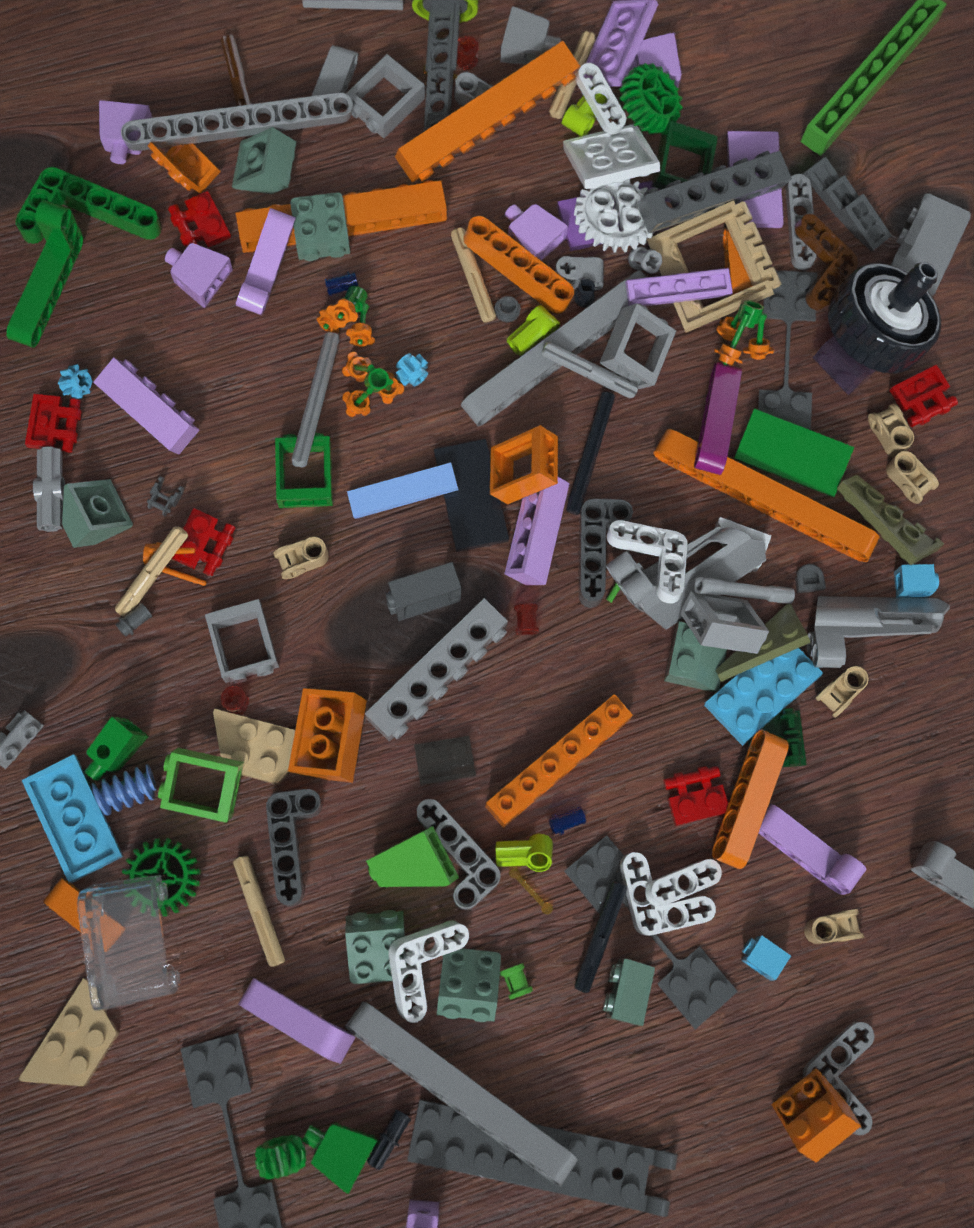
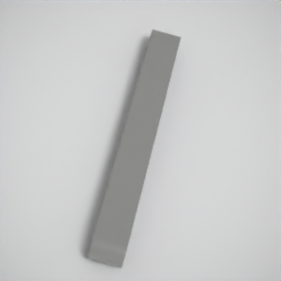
M333 93L126 122L122 126L121 136L125 145L130 150L142 151L150 149L147 146L150 142L159 148L251 136L271 127L278 131H288L339 124L350 119L352 115V100L345 93ZM338 103H343L348 109L343 113H339L334 109V106ZM311 107H319L322 113L319 116H312L308 110ZM287 110H292L297 115L294 119L287 120L283 117V113ZM265 113L271 119L268 123H260L257 117ZM236 117H241L245 120V123L240 127H235L231 124L232 120ZM211 120L219 123V127L216 130H208L205 126ZM184 124L193 126V130L189 134L181 133L180 128ZM157 128H165L167 133L164 137L158 138L154 136V131ZM138 131L141 133V136L137 141L128 140L129 133Z
M640 270L629 276L463 400L461 407L477 426L488 422L562 367V365L541 355L542 349L547 342H551L578 355L613 329L621 309L629 306L625 282L631 279L647 277Z
M362 1002L345 1025L348 1031L557 1186H562L578 1161L572 1153L368 1003Z

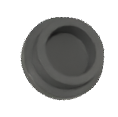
M505 296L496 302L494 310L499 320L512 322L519 317L521 307L515 298Z

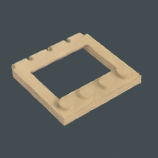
M733 200L647 239L650 249L656 250L662 256V264L659 268L662 276L689 273L677 243L725 222L751 281L752 287L707 307H703L701 300L673 303L686 333L739 310L740 305L745 300L758 302L774 295L773 289L781 285L774 267L764 270L772 265L765 245L762 244L754 247L762 242V238L755 222H750L753 218L746 202L735 204Z

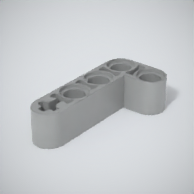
M426 799L418 805V821L425 829L436 826L435 821L431 817L423 818L426 807L429 810L436 809L435 817L439 822L443 817L446 819L439 824L435 831L447 854L468 876L454 890L453 899L458 908L470 910L498 885L501 877L500 871L436 800ZM446 827H451L457 832V837L451 842L444 841L440 835L441 831ZM465 848H470L476 853V859L471 863H465L460 858V852ZM489 869L494 872L495 881L492 884L487 885L480 881L479 874L482 870ZM462 889H470L474 893L475 898L472 903L463 904L458 899V893Z
M936 841L924 844L911 870L916 875L974 909V870L954 859L956 852L948 846Z

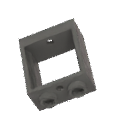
M453 562L388 582L389 591L385 592L390 614H396L398 621L461 602V586Z

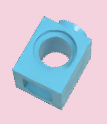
M934 564L901 565L894 571L896 598H928L939 586V576L935 573Z
M757 936L755 940L751 937L742 949L745 955L741 961L768 980L773 981L778 978L791 955L764 936Z

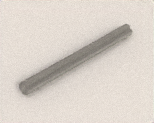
M327 332L323 340L292 455V464L295 467L303 468L307 465L339 344V335L337 333Z

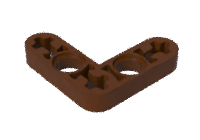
M806 214L795 223V233L827 266L807 291L805 300L811 309L821 310L829 305L836 290L855 271L858 259L854 252L818 217L813 214ZM822 239L829 242L831 246L830 251L824 249ZM845 260L846 267H844L843 269H839L838 267H840ZM828 274L835 277L836 286L829 283L827 279ZM822 290L825 291L818 300V293Z

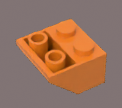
M816 1068L771 1104L797 1150L816 1163L861 1127L847 1102Z

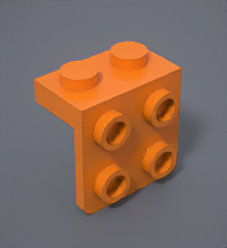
M152 142L147 145L153 151L150 156L159 165L164 166L168 170L167 173L188 191L193 188L201 194L221 172L194 143L172 146L167 153Z

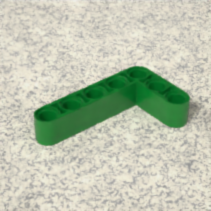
M49 167L42 171L15 220L23 239L31 244L39 243L44 238L35 219L37 207L42 200L61 206L65 205L144 239H155L161 234L162 230L158 215L153 208L55 167ZM128 211L126 215H120L121 213ZM147 221H153L149 225H143ZM35 225L33 228L27 229L29 226Z
M42 200L39 203L35 215L36 223L46 240V244L6 331L7 339L32 348L38 345L83 245V235L72 211L67 207L46 200Z

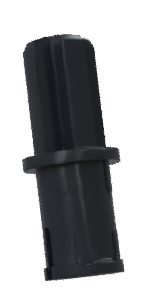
M395 1109L382 1133L379 1132L381 1137L367 1159V1163L377 1170L382 1169L395 1145L397 1147L400 1145L398 1141L412 1120L410 1117Z

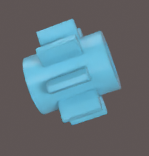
M410 353L406 354L396 364L398 380L404 386L408 383L414 387L419 385L428 376L426 371L428 362L420 354L416 357Z
M73 365L68 366L66 370L60 371L62 376L58 384L63 391V395L71 394L72 399H80L83 395L91 393L89 388L93 380L87 369L79 371V366Z

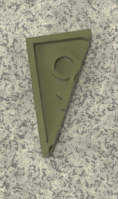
M790 603L784 606L765 624L769 633L758 654L736 651L716 669L721 682L811 643Z

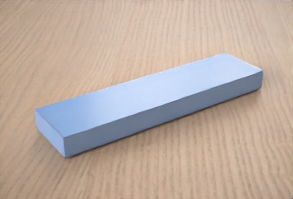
M447 463L350 490L347 493L353 517L357 519L458 490L452 464Z

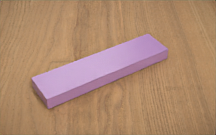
M729 268L631 279L625 282L629 306L636 303L644 306L726 297L733 294Z

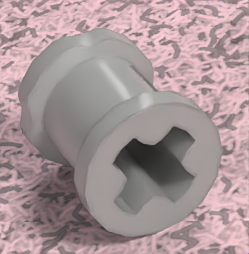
M639 246L636 250L632 249L628 261L632 269L644 270L647 273L653 274L659 270L662 264V256L656 250H647Z

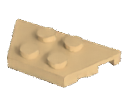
M214 709L213 715L220 756L244 762L242 776L279 785L289 772L288 768L295 730Z
M83 979L19 1077L20 1081L74 1086L87 1085L119 1034L114 1023L106 1014V1009L102 1002L98 1000L89 980Z

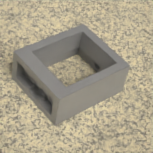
M387 54L346 94L352 100V116L355 118L359 117L365 122L367 128L372 133H378L385 138L425 99V85ZM385 78L404 93L405 96L382 117L365 103L362 98Z
M636 303L622 308L600 364L618 376L638 385V389L654 386L676 330L670 327L664 319L657 318L650 313L644 305ZM635 323L656 336L645 367L623 353Z
M691 591L680 612L702 646L758 654L769 633L767 627L745 599L699 594L696 591Z
M259 599L205 614L220 673L225 683H242L247 680L246 677L254 674L266 676L273 673V669L279 668ZM257 618L269 659L229 671L218 629Z

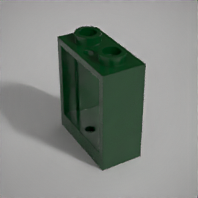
M670 121L661 134L657 159L660 162V171L654 173L651 187L662 190L674 181L680 180L681 183L689 181L665 173L670 145L701 155L698 173H703V175L710 174L718 136ZM688 194L692 200H695L691 194Z

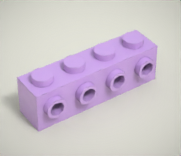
M113 358L93 383L169 451L180 454L199 432V429L193 425L195 419L184 410L181 412L174 408L176 402L165 393L162 395L158 394L155 391L157 386L145 376L140 378L136 374L138 369L125 359L121 362Z
M558 477V484L522 499L505 575L524 585H546L569 488V483Z

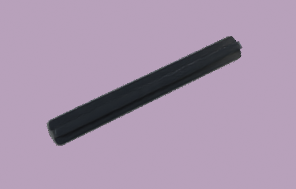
M604 391L601 394L566 511L570 514H580L615 400L613 393Z

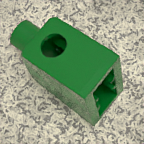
M111 717L86 751V754L93 761L86 768L85 773L92 779L99 781L106 771L121 770L149 736L129 719Z
M332 1122L327 1133L310 1125L302 1142L317 1150L310 1163L345 1193L349 1194L378 1138Z

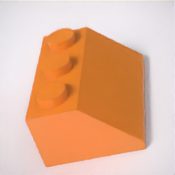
M303 688L288 771L325 780L353 783L367 700L354 692Z

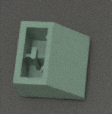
M625 958L618 960L616 964H612L609 975V982H613L611 993H606L602 1009L607 1011L606 1018L643 1026L655 967Z

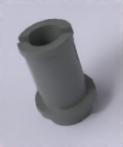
M140 603L138 607L124 618L119 617V621L115 625L125 637L129 634L132 636L134 634L133 631L149 618H152V615Z

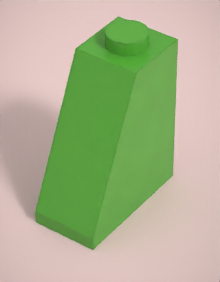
M433 826L366 861L369 874L378 883L379 887L447 886L459 878Z

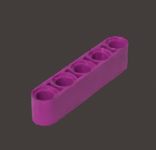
M716 362L713 367L695 456L694 468L717 475H721L724 470L741 381V368L724 365L720 362Z

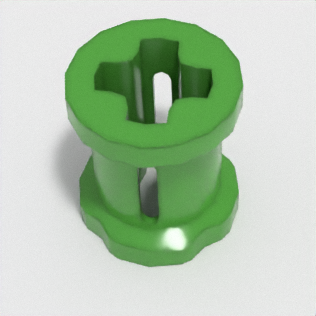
M524 963L500 971V976L505 978L508 986L510 1000L533 991L532 986L528 985L523 971Z

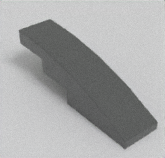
M826 157L803 173V175L809 178L811 186L834 215L870 251L876 249L892 236L864 193L858 196L846 176L839 177Z

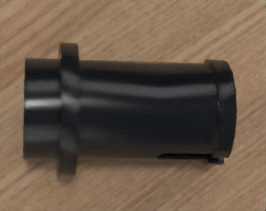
M583 279L581 284H578L574 300L580 307H589L595 300V284L592 280Z

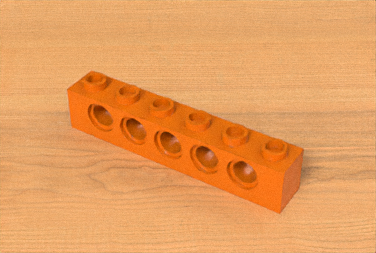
M614 694L487 801L485 807L504 828L628 723L633 714Z

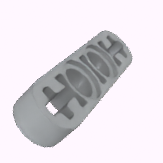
M795 174L786 186L790 255L792 265L798 270H808L812 267L816 254L795 233V223L804 215L796 214L793 207L803 206L807 214H813L811 182L807 176ZM795 184H799V187L802 188L800 197H797L798 189L794 186ZM806 246L804 255L808 258L807 261H803V258L800 257L802 247Z

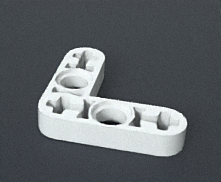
M622 520L614 521L607 533L609 544L620 549L659 556L656 594L665 603L677 602L681 597L685 582L687 539L685 536L672 530ZM618 532H621L623 537L618 536ZM649 536L653 539L654 543H644L640 537ZM672 543H675L677 548L675 553H671ZM673 563L679 570L670 571L666 568L665 564ZM669 581H673L671 588L673 592H670L667 587Z
M638 852L629 853L621 859L620 871L623 883L627 886L626 896L635 930L639 934L655 935L705 923L714 917L716 906L706 896L689 898L662 906H654L647 899L644 902H638L634 898V889L640 885L646 888L648 883L652 881L648 862ZM632 857L635 862H640V867L636 869L637 876H644L645 881L630 882V879L636 878L634 870H629L627 864L631 863ZM699 902H701V905L707 906L708 911L704 912V917L700 913L689 915L687 910L698 908ZM651 904V909H647L646 914L648 918H653L654 924H651L650 930H648L647 927H642L641 921L645 920L644 911L638 912L637 907H646ZM673 907L678 908L682 914L681 921L677 924H672L668 920V911Z
M448 921L399 938L391 944L389 960L397 1011L408 1022L415 1023L422 1020L427 1011L421 963L463 948L469 939L468 929L464 925L456 921ZM429 937H434L435 944L433 948L425 951V941ZM403 948H406L408 951L404 953V959H402L399 955L404 952ZM412 973V984L403 988V978L407 974Z

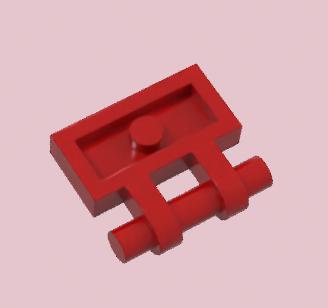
M208 191L184 201L188 209L187 211H180L176 204L168 208L171 214L170 220L173 226L178 228L181 234L180 239L184 246L188 247L191 243L197 244V242L204 240L207 248H210L231 238L230 232ZM194 221L197 230H190L187 224Z
M937 365L892 386L889 390L902 412L911 408L914 411L915 415L907 418L910 427L918 424L924 425L930 422V418L938 414L944 415L950 412L952 407L958 405L955 396L947 399L944 396L943 392L947 391L950 385ZM932 398L935 405L926 409L923 402Z
M33 394L25 439L26 447L42 449V447L55 448L56 440L63 441L62 451L71 453L73 445L77 443L78 438L76 427L77 421L81 420L82 411L79 410L81 401L70 399L69 407H62L63 400L60 396ZM60 418L67 419L65 430L58 429Z
M193 508L183 528L188 533V537L180 548H194L195 553L174 554L171 559L194 570L199 560L207 563L203 573L213 576L216 568H220L223 562L221 558L227 546H231L233 541L232 535L236 528L226 523L222 532L215 530L218 519ZM209 539L217 542L212 553L204 551Z
M703 766L697 768L695 772L687 774L679 772L673 774V777L663 779L665 789L676 788L678 796L667 799L675 826L726 813L728 801L723 785L712 787L710 779L720 777L718 766L711 768ZM700 782L702 790L691 793L687 792L686 785Z

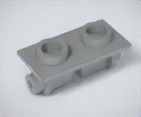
M25 710L21 714L18 712L5 727L10 731L8 736L2 732L0 733V765L5 769L44 727L43 724Z

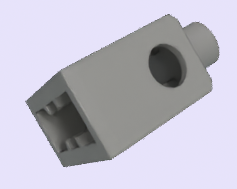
M512 6L501 46L500 62L528 64L542 55L544 51H548L560 43L561 38L548 36L550 22L547 19Z

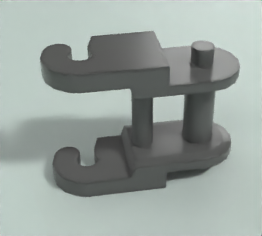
M159 476V482H155L150 491L152 497L147 500V508L155 507L163 511L162 515L166 516L168 513H171L172 506H177L184 493V487L179 486V492H175L174 496L168 497L159 492L164 483V477ZM158 497L168 501L165 506L156 502Z

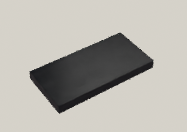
M486 439L434 449L436 465L440 466L451 463L458 486L457 491L443 494L456 552L509 542L501 501L490 494L491 459Z

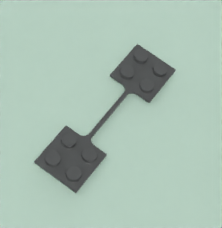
M776 271L781 285L773 289L774 295L764 299L763 313L767 314L766 319H778L786 323L784 386L778 391L759 390L758 410L811 430L812 393L790 390L788 377L791 324L795 321L815 322L816 310L808 306L805 296L817 279L818 273Z
M607 835L564 871L599 915L603 909L612 882L617 881L624 884L620 871V862L624 855ZM631 863L627 864L629 870H634L636 877L630 879V882L642 881L643 878L637 876L636 869ZM625 894L622 903L630 911L627 896ZM645 920L641 921L642 927L645 926L650 930V926ZM656 934L650 935L673 963L671 972L660 980L657 985L696 1030L738 991L700 946L687 958L679 960L675 958Z
M232 1034L180 1049L193 1108L210 1103H217L222 1108L238 1179V1188L234 1193L213 1198L219 1228H282L272 1182L255 1187H248L244 1184L228 1114L227 1102L230 1098L252 1092L239 1034Z

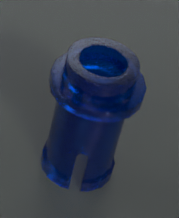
M347 271L345 275L325 279L329 296L347 291L351 286L359 287L355 272L350 273V271Z
M579 806L560 815L553 814L552 818L548 819L554 835L558 833L563 835L564 831L586 824V817Z

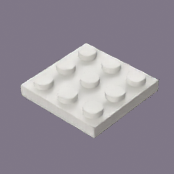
M633 124L623 126L617 134H608L602 131L563 141L564 151L585 189L598 188L601 185L623 182L626 179L648 176L651 173L660 171L659 160L638 126Z

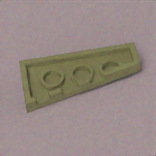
M858 475L842 481L837 487L844 499L851 503L861 513L863 519L869 522L880 533L881 537L894 547L900 557L910 565L937 552L944 545L938 538L933 541L925 535L926 529L918 522L913 525L903 517L904 511L899 507L886 504L883 501L884 496Z

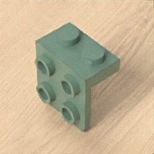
M340 193L296 197L291 200L292 216L296 217L294 233L299 260L314 261L320 257L330 256L339 258L345 254H350L343 197Z
M386 910L375 914L359 912L346 916L345 935L351 983L362 984L393 981L389 948L395 940L405 937L403 911ZM403 948L404 952L399 955L402 959H404L406 948Z
M463 948L443 955L437 1015L445 1016L449 1019L466 1018L477 1022H494L498 1001L501 955L497 952Z

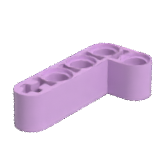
M270 208L247 277L240 289L236 301L237 307L261 316L263 315L296 217Z
M773 804L768 805L759 834L836 893L841 895L850 893L867 870L864 864L849 854L840 855L779 807Z
M255 978L251 980L238 1003L244 1009L321 1056L340 1064L356 1038L344 1029L324 1020Z

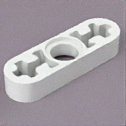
M592 63L583 64L576 75L577 85L602 129L608 134L619 133L626 122L624 111L600 69ZM585 73H586L588 76H590V75L593 76L592 81H591L590 78H586V79L584 78ZM597 93L605 95L607 103L599 104L595 100L594 95ZM610 117H611L612 119H617V120H618L617 124H616L615 122H611V123H610V122L608 121V120L610 119Z
M712 859L693 863L649 882L645 890L646 898L654 906L670 904L718 883L722 875L721 867ZM708 868L710 869L711 873L708 877L698 879L696 874L702 873ZM682 874L689 879V887L686 891L682 890L678 884V879ZM670 886L671 891L663 893L661 897H657L656 892L659 888Z

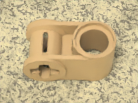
M896 404L889 405L888 409L882 412H873L868 415V422L872 431L876 434L889 456L894 458L900 452L908 451L914 441V434ZM894 439L901 440L904 445L897 444Z
M900 452L887 465L886 472L889 478L915 504H919L927 492L939 486L935 475L927 470L911 452ZM898 462L905 465L906 471L899 468Z
M309 537L300 542L280 547L273 552L274 557L278 558L283 571L281 573L282 579H292L304 572L321 567L326 564L329 558L325 543L318 537ZM318 547L322 549L317 557H310L308 555L312 548Z
M850 667L821 691L815 699L817 701L821 700L833 712L832 716L836 718L866 687L869 680L868 674L861 667ZM851 674L857 677L859 681L858 687H853L848 683V675Z
M858 909L811 919L804 928L806 938L813 944L835 941L843 942L864 938L863 933H860L856 917ZM818 923H821L826 929V934L823 938H820L816 933V925Z

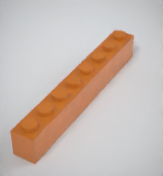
M561 41L400 147L395 155L396 160L412 183L419 178L421 181L426 180L434 173V168L439 165L442 168L447 166L455 159V154L460 151L463 154L468 152L475 146V141L480 138L486 140L496 132V127L501 124L504 127L509 125L516 119L515 115L520 111H523V113L530 111L535 107V101L541 97L546 100L556 92V87L561 84L565 87L576 79L575 74L580 68L579 63L564 41Z
M427 180L421 184H402L395 188H376L370 192H350L342 196L348 236L447 221V207L441 181ZM273 204L268 208H248L242 212H236L243 253L256 250L270 208L292 216L291 204ZM294 226L287 246L296 245Z

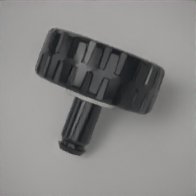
M928 262L917 263L907 273L892 265L871 263L853 271L833 294L828 305L829 325L835 339L843 350L861 365L882 373L906 371L922 359L937 342L941 333L940 312L935 300L928 292L932 285L937 282L938 273L935 267Z

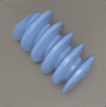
M146 764L144 774L136 767L134 777H131L125 771L123 781H120L116 775H113L112 785H109L105 779H102L101 788L98 789L94 782L92 783L96 802L107 816L111 815L112 806L116 811H122L123 802L128 808H131L134 805V799L139 804H143L145 795L150 800H154L157 790L149 764Z

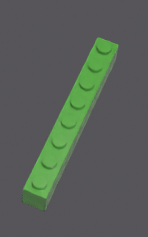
M917 0L807 125L801 142L819 156H822L936 25L947 4L942 0Z

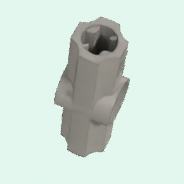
M42 447V449L37 450V478H34L33 493L37 502V528L47 532H56L62 529V501L64 486L66 485L62 476V451L53 447Z

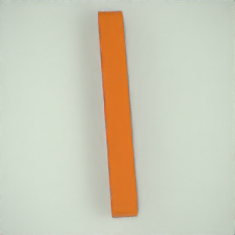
M665 430L654 451V456L658 460L861 562L869 561L880 538L879 534L872 529L727 457L721 475L694 468L698 442L675 430Z

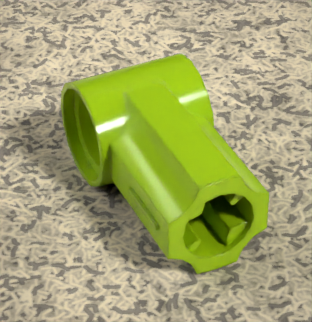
M601 93L594 95L595 100L599 104L607 103L605 95ZM584 95L576 105L572 104L568 108L562 119V125L579 136H586L589 133L596 118Z
M539 305L528 315L525 323L507 338V343L515 354L523 356L542 339L544 340L559 328L560 322L542 305Z
M534 834L528 841L496 842V864L498 867L528 866L536 872H543L551 867L553 841L545 834Z

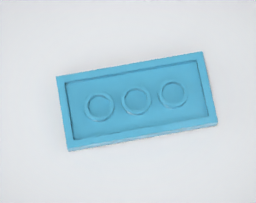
M797 648L736 675L706 701L704 706L743 746L757 731L766 726L820 678L823 672L819 668H815L813 662Z
M73 754L22 780L69 883H73L124 857L104 813L96 802L93 790L76 755Z

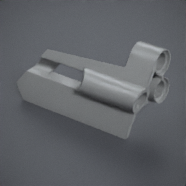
M721 527L714 528L687 544L686 559L710 542H719L726 546L689 572H685L684 589L680 599L675 603H665L656 594L659 561L643 570L641 564H636L627 550L605 566L630 603L638 610L645 612L667 630L683 619L680 612L690 592L695 591L694 584L698 577L736 582L765 562L766 553L763 541L753 539L741 530ZM673 563L665 564L666 568L670 571L679 570ZM669 581L667 585L670 592H673L671 590L673 581Z
M818 596L814 632L808 633L811 642L807 644L808 656L812 657L815 668H841L846 662L844 638L936 633L942 626L944 615L950 609V605L938 598Z

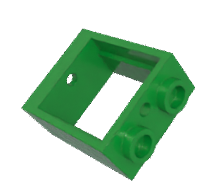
M315 433L310 452H324L325 488L285 489V453H293L298 436L286 434L282 438H275L276 501L278 507L333 506L330 437L321 433Z

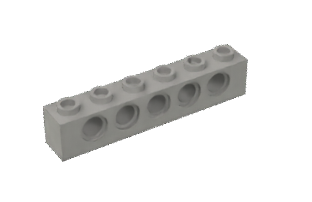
M484 598L365 713L366 719L389 742L394 737L398 740L409 729L407 724L413 718L416 720L420 719L428 711L427 705L433 699L438 701L448 691L446 686L453 679L459 681L467 673L468 669L466 667L473 660L478 662L488 652L486 647L492 641L498 643L506 635L507 631L505 629L507 628L508 621ZM475 628H480L484 630L486 635L482 639H475L471 636L470 632ZM455 647H461L466 651V655L462 658H455L452 656L451 651ZM436 666H442L446 669L447 673L443 677L438 678L432 675L431 670ZM416 685H422L427 689V692L422 697H416L411 693L412 688ZM402 704L407 708V712L403 716H395L391 712L393 706Z

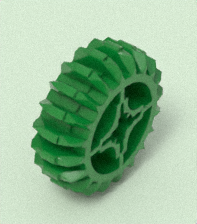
M644 63L630 70L622 80L623 85L619 89L622 93L620 100L624 102L622 109L627 110L629 114L627 118H632L633 125L640 126L641 132L647 131L649 135L652 133H662L670 121L676 122L681 117L680 111L683 109L680 104L683 98L678 95L680 88L675 87V79L671 80L669 71L663 72L662 67H656L654 63Z
M156 838L153 842L154 848L148 842H144L143 848L145 852L142 853L137 848L133 850L138 858L136 860L126 859V862L132 865L131 870L123 869L122 873L129 875L130 879L123 880L121 883L122 886H131L124 895L125 897L135 895L130 903L133 907L138 906L142 902L139 910L141 913L145 914L151 907L150 915L156 917L161 908L162 916L168 917L169 907L177 914L180 912L177 903L180 902L186 907L189 906V901L185 899L187 894L191 897H196L197 893L190 890L191 885L200 886V881L192 879V876L201 874V870L191 869L192 866L198 863V860L196 858L187 860L192 851L187 848L181 852L182 843L177 842L172 848V840L167 838L162 847L160 839ZM161 855V859H158L154 868L142 870L148 860ZM170 855L175 856L181 863L184 877L172 873L171 862H169ZM165 870L163 874L174 879L162 880L160 885H157L159 881L149 875H161L162 871ZM139 879H145L151 883L152 900L148 899L142 892ZM181 885L179 891L173 897L161 901L162 896H165V892L170 886Z

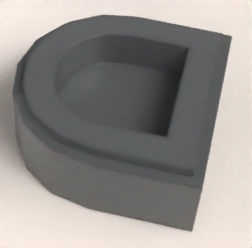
M805 564L799 568L795 575L797 593L824 591L826 589L823 572L818 566Z

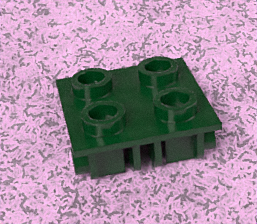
M793 708L784 709L783 712H780L762 729L788 741V751L782 768L806 766L800 710L794 711ZM752 738L748 741V749L752 741Z

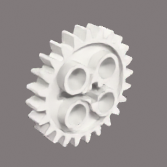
M626 179L624 182H613L601 185L598 188L582 189L580 197H577L574 216H576L575 224L580 225L578 232H586V241L593 238L594 247L599 243L603 244V251L608 246H612L614 253H616L618 247L627 252L628 245L634 250L637 249L638 242L645 245L646 239L651 238L653 232L648 233L637 204L644 197L643 194L648 190L647 187L638 189V181L631 185L629 184L630 179Z

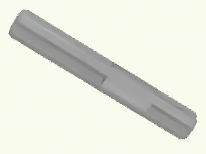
M547 342L542 349L541 355L628 398H634L638 391V385L551 342Z

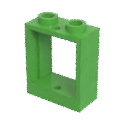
M176 748L171 752V755L167 754L163 769L167 771L165 782L161 783L158 792V798L162 799L160 808L227 823L234 814L244 762ZM180 762L225 771L218 809L173 799Z

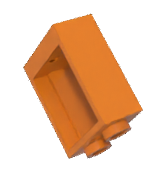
M540 425L491 447L490 494L504 503L510 504L558 484V436ZM532 454L531 473L513 480L514 461Z

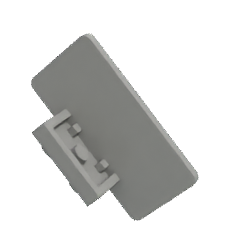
M925 194L918 209L913 207L906 221L910 225L908 229L903 228L896 242L900 246L891 265L908 273L917 263L928 262L932 264L938 273L937 282L928 290L931 296H933L969 222L970 212L934 195Z

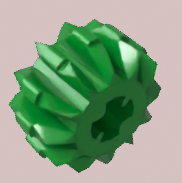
M283 1135L269 1141H264L263 1144L256 1148V1169L259 1171L260 1177L265 1179L288 1177L292 1173H297L299 1169L306 1165V1149L301 1137Z

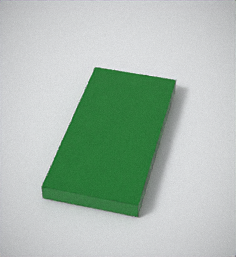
M753 409L734 459L822 494L835 497L838 490L837 487L840 485L855 447Z

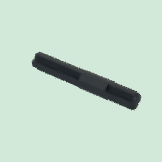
M613 881L574 985L578 991L583 993L590 992L627 891L625 884Z

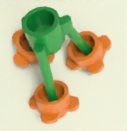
M349 287L344 298L338 300L335 305L330 304L325 310H320L317 322L325 331L337 334L340 332L338 328L345 327L350 321L355 322L358 319V312H360L359 323L353 324L346 331V335L350 337V344L364 347L367 344L373 345L375 343V338L371 336L372 328L365 324L366 313L369 309V305L365 303L368 295L361 287Z
M745 300L740 305L738 313L734 318L726 317L720 320V326L716 328L717 332L725 340L732 341L730 345L722 343L720 350L714 349L715 352L720 354L719 360L723 361L724 365H733L735 361L743 363L739 359L742 351L737 349L736 345L744 328H754L755 324H758L757 338L749 340L748 347L743 348V353L750 354L751 358L758 360L765 359L767 354L774 353V348L770 347V341L763 338L767 314L762 313L764 307L761 304Z
M350 352L347 355V364L342 368L343 375L354 377L357 382L364 381L367 388L365 391L356 390L352 393L347 391L342 395V399L347 407L346 414L349 417H354L356 414L367 416L370 413V400L368 396L372 392L379 393L385 404H391L395 396L403 394L404 386L398 383L393 373L386 372L381 368H375L368 357H360L357 352Z

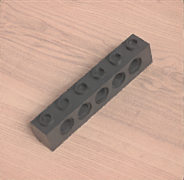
M769 151L758 154L753 160L748 161L747 158L735 162L729 168H726L725 165L719 166L712 170L710 174L703 175V173H698L690 177L689 181L681 183L680 180L668 184L662 190L652 188L643 194L644 197L637 204V207L648 233H652L693 219L733 200L735 204L782 189L792 178L781 152L777 151L770 154ZM711 186L716 189L717 193L711 189ZM688 194H691L695 200H692ZM665 201L669 202L672 205V208L667 206Z

